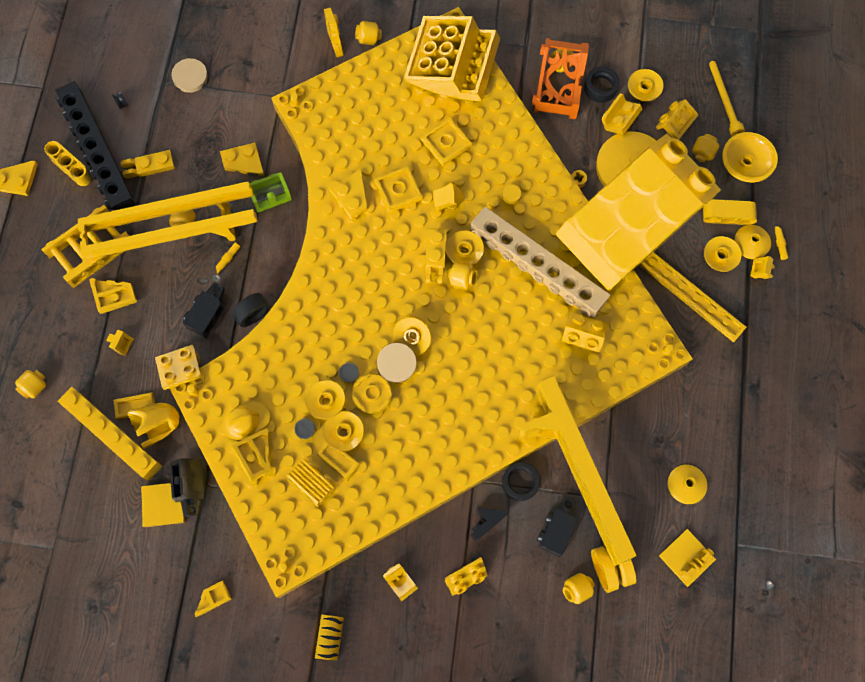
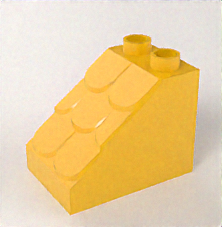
M665 134L650 145L555 233L608 291L662 246L721 191L715 184L713 174L708 169L699 167L687 155L686 146L680 140L671 138L668 134Z

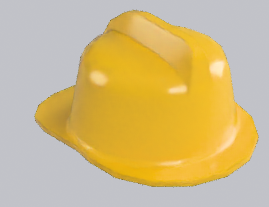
M251 401L234 408L223 419L222 426L225 434L233 440H242L261 431L269 423V409L264 404L256 401Z

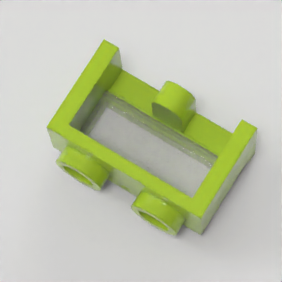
M281 172L250 183L253 190L251 198L257 213L292 200Z

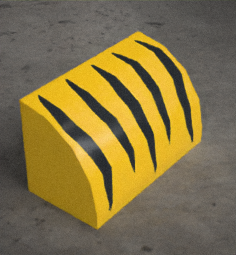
M321 614L315 654L316 659L338 660L344 617Z

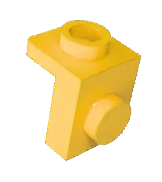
M400 563L389 568L387 573L383 575L401 601L418 589Z

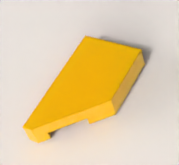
M223 580L203 590L195 617H199L232 600Z

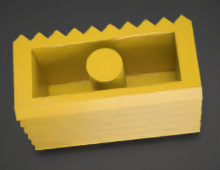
M303 459L288 474L287 478L316 507H319L335 490L334 480L327 474L323 476L318 471L320 468L312 460L308 462L306 459Z

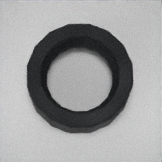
M608 67L594 68L589 72L585 81L586 95L595 102H608L615 97L620 85V79L617 73ZM596 78L607 79L612 84V89L607 92L598 91L592 86V81Z
M254 293L241 300L234 307L231 315L240 327H248L259 321L268 312L270 305L261 293Z
M526 462L511 464L505 470L502 477V488L505 494L516 501L531 499L540 487V475L537 469ZM524 470L531 475L533 484L528 492L517 493L511 488L509 479L513 472Z

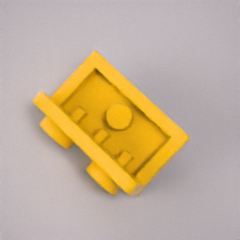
M570 312L562 341L600 352L608 324Z

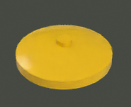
M633 131L626 132L624 135L616 134L609 138L602 145L596 160L597 175L603 186L605 187L656 140L644 133Z

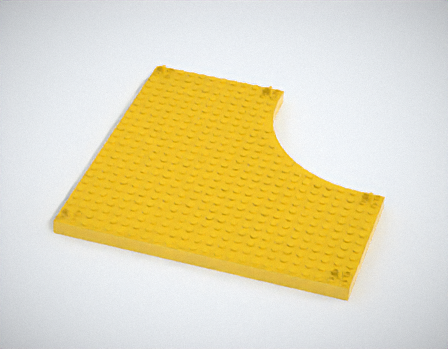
M457 7L440 16L465 15L463 14L461 9ZM420 26L272 97L274 109L291 136L300 154L306 173L309 212L306 235L300 257L280 298L264 319L231 349L200 367L201 378L170 388L276 598H281L503 471L511 464L522 460L557 440L542 437H531L524 441L519 439L522 424L546 415L536 394V391L540 389L538 386L539 382L553 376L555 377L577 427L681 369L693 359L634 270L608 291L555 234L588 200L495 60L482 101H470L434 93L404 80ZM450 117L472 142V147L445 166H442L421 141V136ZM409 166L423 196V200L388 213L375 185L374 178ZM360 170L367 210L352 220L332 195L330 189ZM451 182L465 196V200L462 203L441 210L435 209L433 191L447 186ZM507 185H516L520 188L521 198L518 203L507 204L503 201L502 191ZM486 207L610 294V297L594 318V320H600L608 324L600 352L563 342L562 337L570 312L584 317L587 316L582 314L575 305L568 304L564 297L551 292L547 285L537 282L533 275L527 271L520 270L512 260H506L502 253L491 249L483 240V256L476 264L472 265L477 271V280L469 289L453 287L450 284L447 272L454 263L448 259L447 255L445 257L443 283L438 284V273H431V282L426 283L427 229L446 230L447 242L449 237L458 231H470L471 222ZM493 229L487 230L490 233L496 232ZM503 240L505 244L511 243L509 240ZM463 249L461 252L467 253L468 251ZM518 251L521 255L527 254L525 251ZM538 261L533 262L536 266L542 265ZM554 272L549 273V275L552 277L558 276ZM564 284L567 288H573L572 284ZM580 295L585 300L589 299L587 295ZM407 317L422 320L431 332V343L424 353L416 356L417 365L414 374L404 382L395 383L388 381L392 389V398L385 410L375 414L362 412L353 401L352 391L354 384L360 377L366 374L381 375L377 368L378 355L385 346L394 343L393 330L400 320ZM411 332V336L416 338V333ZM353 363L357 366L359 376L354 382L346 383L341 380L339 369L343 364ZM320 381H333L341 386L345 393V404L341 411L351 412L358 416L364 427V435L359 445L352 450L345 451L360 463V466L348 480L316 455L326 442L323 436V427L327 419H318L312 416L306 408L305 398L308 390ZM330 400L324 401V405L330 403ZM256 401L264 404L270 413L269 423L265 427L268 429L270 472L250 482L231 448L233 444L241 440H233L228 437L222 425L223 419L228 412L245 403ZM301 419H309L315 426V433L309 439H301L295 433V425ZM342 430L340 432L341 436H346L348 434L347 430ZM303 459H306L308 462L310 460L315 462L320 468L318 471L323 476L327 474L334 480L335 490L319 507H316L288 481V474Z

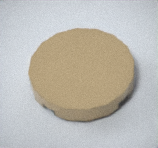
M187 58L181 60L172 69L171 76L174 85L183 92L192 93L199 91L208 79L205 65L196 59Z
M391 343L380 351L377 358V368L381 376L386 380L395 383L404 382L415 372L417 365L416 356L407 345Z

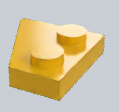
M29 161L0 169V192L28 196L38 164L35 161Z
M89 279L100 314L137 303L131 283Z
M267 428L231 446L250 482L270 472Z

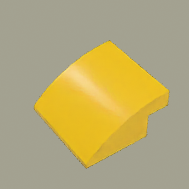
M423 16L404 80L434 93L458 99L482 101L500 42V36L496 30H479L472 16Z

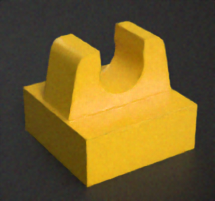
M766 256L754 259L750 276L755 279L772 278L771 269L775 267L773 265V258Z
M117 330L115 335L109 334L106 339L107 342H110L109 347L124 356H126L134 340L120 330Z

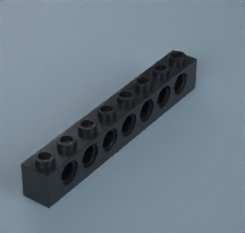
M76 81L55 89L58 95L55 99L60 108L63 107L65 110L62 114L67 122L70 121L71 125L69 128L73 136L77 135L78 137L76 143L79 149L85 152L82 156L86 164L92 167L89 171L94 180H98L97 188L101 195L105 194L106 199L104 202L108 210L112 209L115 211L136 206Z

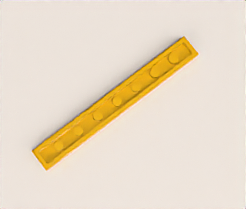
M654 252L638 265L732 342L736 341L747 328Z

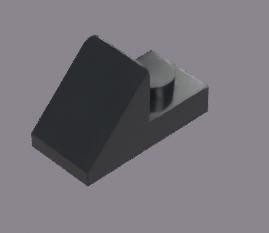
M476 508V512L485 523L481 521L472 528L473 533L470 536L476 542L507 516L506 511Z

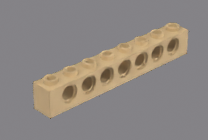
M484 207L471 222L470 231L477 234L491 249L498 250L506 260H512L516 263L520 270L527 271L533 275L537 282L547 285L551 292L564 297L568 304L578 307L585 316L594 319L607 303L610 297L609 293L488 208ZM493 229L496 232L490 233L487 230ZM503 240H509L511 243L505 244ZM522 250L525 251L527 254L521 255L518 253V251ZM538 261L542 265L536 266L533 262ZM554 272L558 276L552 277L549 275V273ZM564 284H572L573 288H567ZM580 295H587L589 299L585 300Z

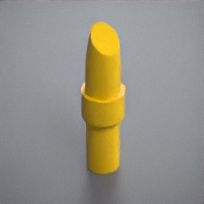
M775 226L776 244L779 249L781 260L788 259L786 240L782 229Z
M234 243L228 252L221 257L222 259L216 265L217 274L233 259L232 257L240 249V245Z

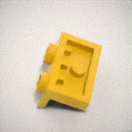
M620 93L609 109L603 114L602 122L605 130L624 135L642 111L641 104L626 101L624 94Z
M686 99L679 102L675 101L669 106L670 110L659 119V123L656 126L658 130L664 128L672 138L678 140L699 115Z

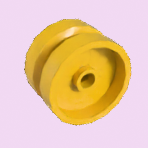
M603 546L591 550V557L597 577L606 593L618 590L619 583L624 587L636 584V574L631 560L614 567L608 551Z

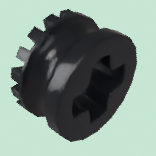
M120 91L116 95L112 94L120 109H122L123 105L128 106Z

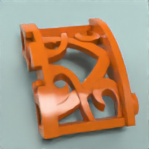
M546 38L545 44H541L540 55H543L537 95H533L532 106H535L534 113L543 111L569 115V119L577 118L582 88L581 76H584L589 43L575 44ZM550 48L562 49L563 58L560 59L556 51V57L550 58ZM566 50L576 51L580 53H575L567 56ZM547 62L551 66L545 71V65ZM567 63H569V68L570 66L575 67L574 72L568 71ZM563 66L564 73L568 78L574 80V83L563 86L558 93L551 85L549 76L559 67ZM542 83H544L547 90L541 92ZM566 89L571 91V95L568 96L565 93L564 97L561 96ZM547 96L549 98L547 102H550L554 97L556 99L555 104L541 102L542 97Z

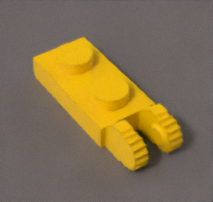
M170 150L134 159L129 158L120 162L122 168H131L122 172L124 178L143 177L175 169Z

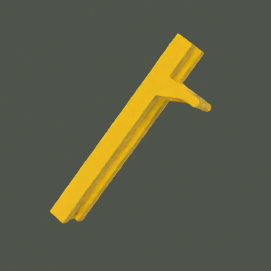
M243 182L79 218L78 227L81 232L79 236L82 239V242H80L81 254L90 259L209 232L224 236L229 241H235L236 237L233 227L258 222L257 214L253 209L232 214L229 202L252 197V187L249 182ZM211 205H218L221 209V216L88 245L87 232Z
M553 376L539 382L538 386L540 389L536 391V394L546 415L522 424L519 439L522 441L531 437L557 439L614 567L631 560L637 555L555 377Z

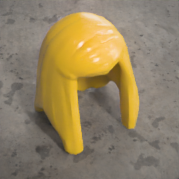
M156 403L128 411L131 424L134 426L133 429L136 431L137 436L144 433L148 435L149 440L141 443L143 449L162 440L173 430L177 429L179 425V412L168 403Z

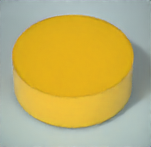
M507 185L502 191L503 201L507 204L519 202L521 198L520 188L516 185Z

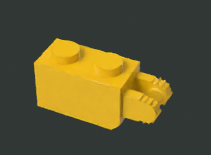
M427 229L426 283L431 282V273H438L437 282L442 284L443 273H445L446 230Z

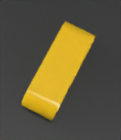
M50 141L45 145L44 150L52 162L80 186L90 184L92 176L89 171L60 143Z
M711 199L703 207V221L719 224H755L757 222L756 203L751 201Z

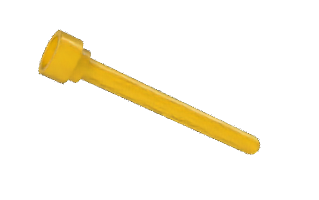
M711 61L709 67L730 120L729 131L733 137L736 134L745 132L743 123H740L736 118L716 62Z

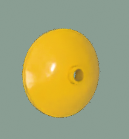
M752 132L734 135L727 141L722 152V160L727 171L735 178L744 182L754 183L767 179L774 172L778 162L777 152L773 144L764 136Z

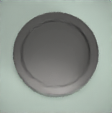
M345 363L339 369V376L342 381L351 383L358 378L359 370L355 364Z
M301 419L295 425V433L301 439H309L315 433V426L311 420Z

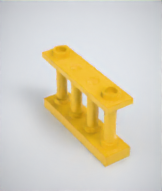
M103 205L96 208L89 216L109 211ZM78 223L55 240L48 242L41 249L50 259L53 256L57 258L67 271L63 278L72 288L78 286L124 252L87 259L81 254V246L77 242L81 234ZM115 227L106 228L114 239L129 236L126 231L120 234ZM94 231L87 232V236L94 244L102 242ZM69 245L72 246L83 260L75 268H73L61 252Z

